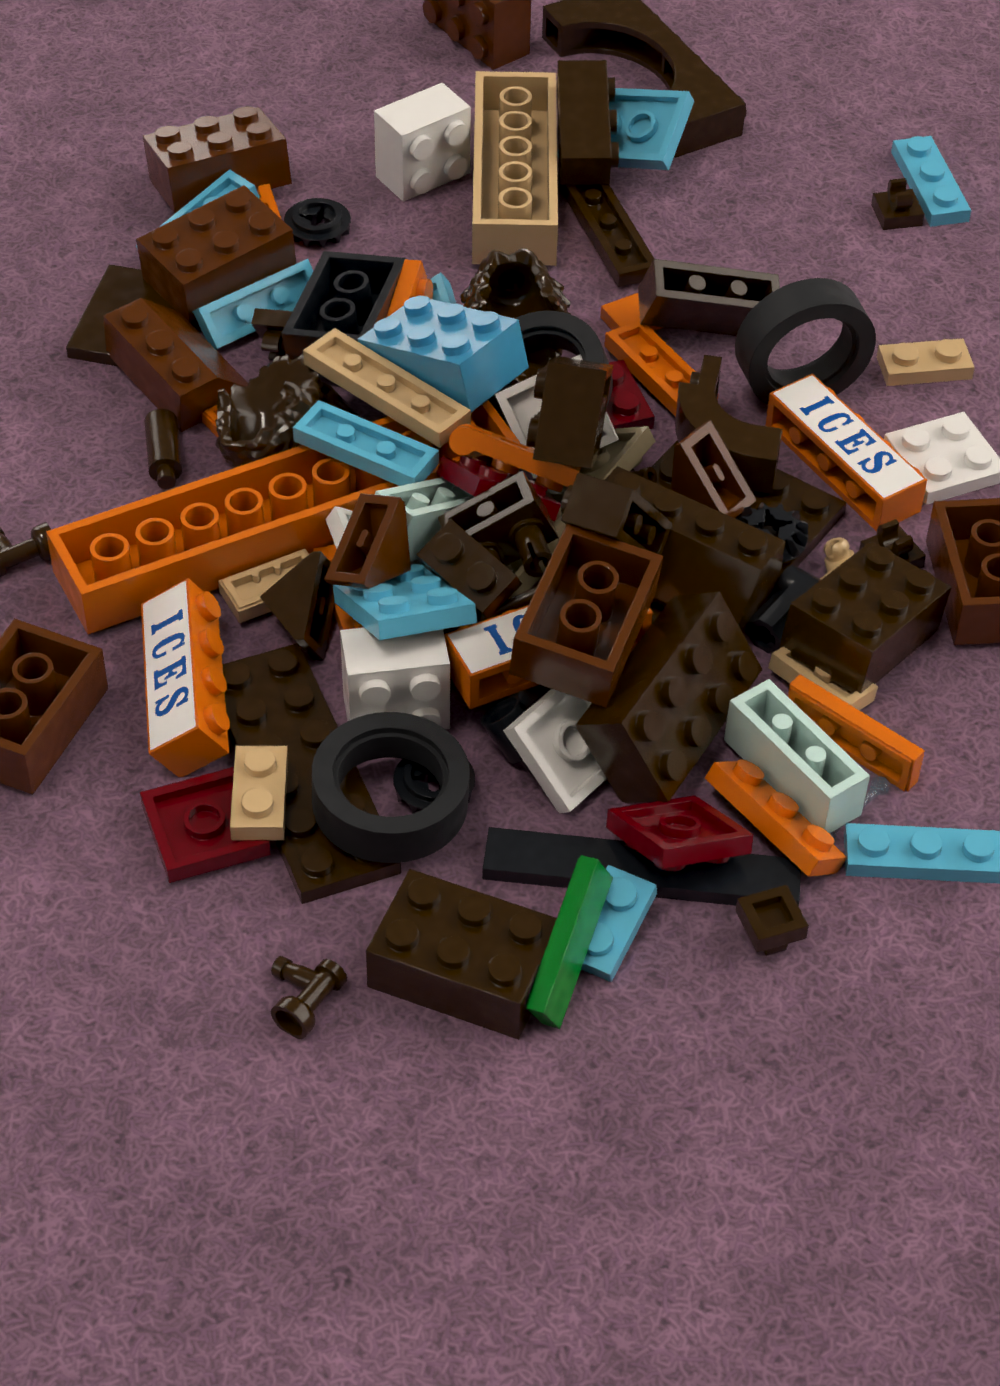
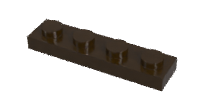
M559 174V188L617 286L623 287L641 283L655 258L610 185H560Z

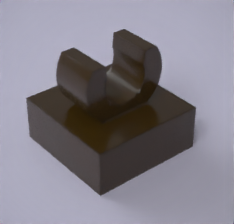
M906 178L889 180L887 192L873 193L871 206L883 230L923 226L925 214L913 189H906Z
M259 308L254 310L251 325L262 339V351H270L269 360H274L277 356L283 357L286 355L281 333L293 311Z
M896 519L880 525L877 529V535L860 541L859 550L872 541L879 546L891 550L893 554L918 568L924 567L925 553L916 545L912 536L907 535L899 526V522Z
M787 884L737 898L736 913L757 953L764 951L765 955L768 956L787 950L789 943L807 938L809 925Z

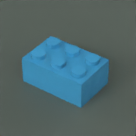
M427 296L409 298L404 302V306L387 318L377 321L371 330L358 338V342L467 407L471 412L529 368L518 319L501 316L492 311L484 312L467 308L457 303L450 304L433 300Z

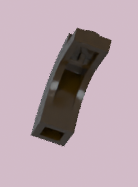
M704 355L700 373L692 372L690 383L679 382L675 419L678 442L704 422L711 420L750 490L772 494L783 429L749 424L726 413L717 401L722 357Z

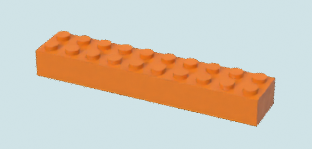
M489 400L471 412L472 425L520 443ZM389 416L372 421L382 427L438 449L439 463L442 456L456 461L460 460L461 455L452 451L449 441L439 448ZM301 445L46 531L52 569L87 634H91L142 616L141 604L187 578L204 592H210L219 589L218 581L302 549H306L310 554L314 548L332 545L334 541L325 519L335 506L353 511L361 493L374 495L378 490L397 487L398 485ZM476 451L469 454V456L488 463V467L497 469L491 466L492 457ZM439 464L425 479V481L440 478V476L436 474Z

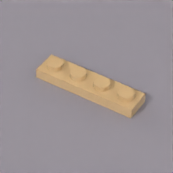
M336 328L303 350L304 365L439 448L449 441V436L458 426L465 423L471 424L470 409Z

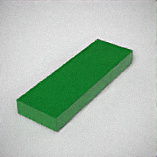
M581 855L577 860L526 1003L527 1009L542 1024L557 1029L561 1028L613 877L602 863L595 858Z

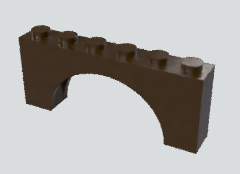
M561 0L543 6L542 38L560 57L585 53L621 57L650 70L661 79L668 90L690 92L694 99V104L674 158L743 135L744 118L747 114L744 100L719 75H716L702 61L700 56L695 54L641 0Z

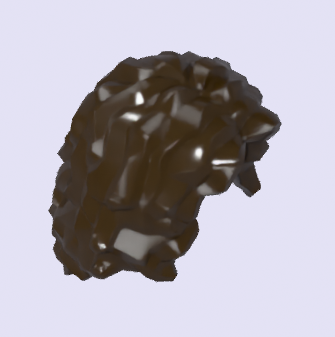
M521 248L510 255L496 250L489 252L487 258L483 259L480 263L478 271L471 279L469 286L460 295L464 307L484 312L492 311L498 315L514 319L538 311H558L571 314L567 309L570 307L571 302L562 293L564 286L549 276L547 267L529 249ZM542 349L527 355V361L545 367V365H548V361L562 355L563 349Z
M289 355L275 357L273 362L259 369V376L249 379L248 386L243 387L234 384L230 388V395H228L225 388L217 390V419L215 421L219 437L216 439L215 445L220 450L225 461L234 468L301 446V444L294 442L293 427L318 400L322 401L323 393L321 392L322 382L319 379V373L304 365L303 355L294 360H291Z

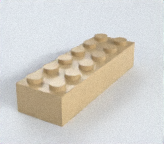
M476 71L472 264H480L483 259L487 258L489 252L493 250L510 255L523 248L535 253L538 260L542 261L544 265L556 266L558 238L556 73Z

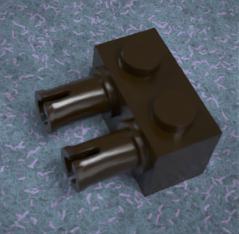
M523 471L437 517L441 528L452 519L505 566L522 559L525 572L532 577L543 576L539 562L542 560L546 569L552 557L547 544L559 538L546 506Z

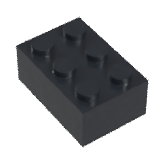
M323 251L281 333L286 355H289L291 360L303 355L305 348L334 328L358 342V338L371 330L377 321L386 318L406 258ZM319 374V378H326Z

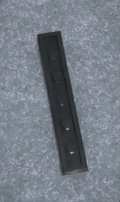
M489 827L482 868L483 880L568 888L577 860L583 855L598 859L605 868L611 865L656 884V898L736 906L737 898L787 884L799 906L801 870L788 857L747 854L730 857L725 863L700 862L685 865V868L679 871H666L654 866L652 861L637 850L628 847L622 840Z

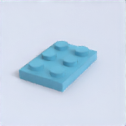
M615 88V102H609V109L617 110V134L611 135V142H618L619 144L618 167L670 169L694 104V99L689 91Z
M411 564L410 571L370 589L333 585L335 604L379 640L477 623L475 603L444 582L440 577L424 568L423 565Z

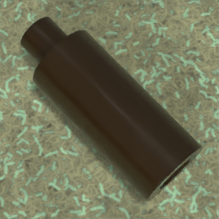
M155 409L149 412L144 419L148 470L150 477L157 481L160 488L171 489L175 486L176 479L182 474L178 422L176 415L168 409Z

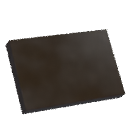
M109 264L66 346L67 357L118 366L106 351L103 315L139 298H144L171 309L174 308L143 279L141 269Z

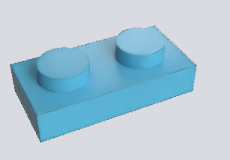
M608 865L606 870L613 877L581 970L612 982L657 895V885Z

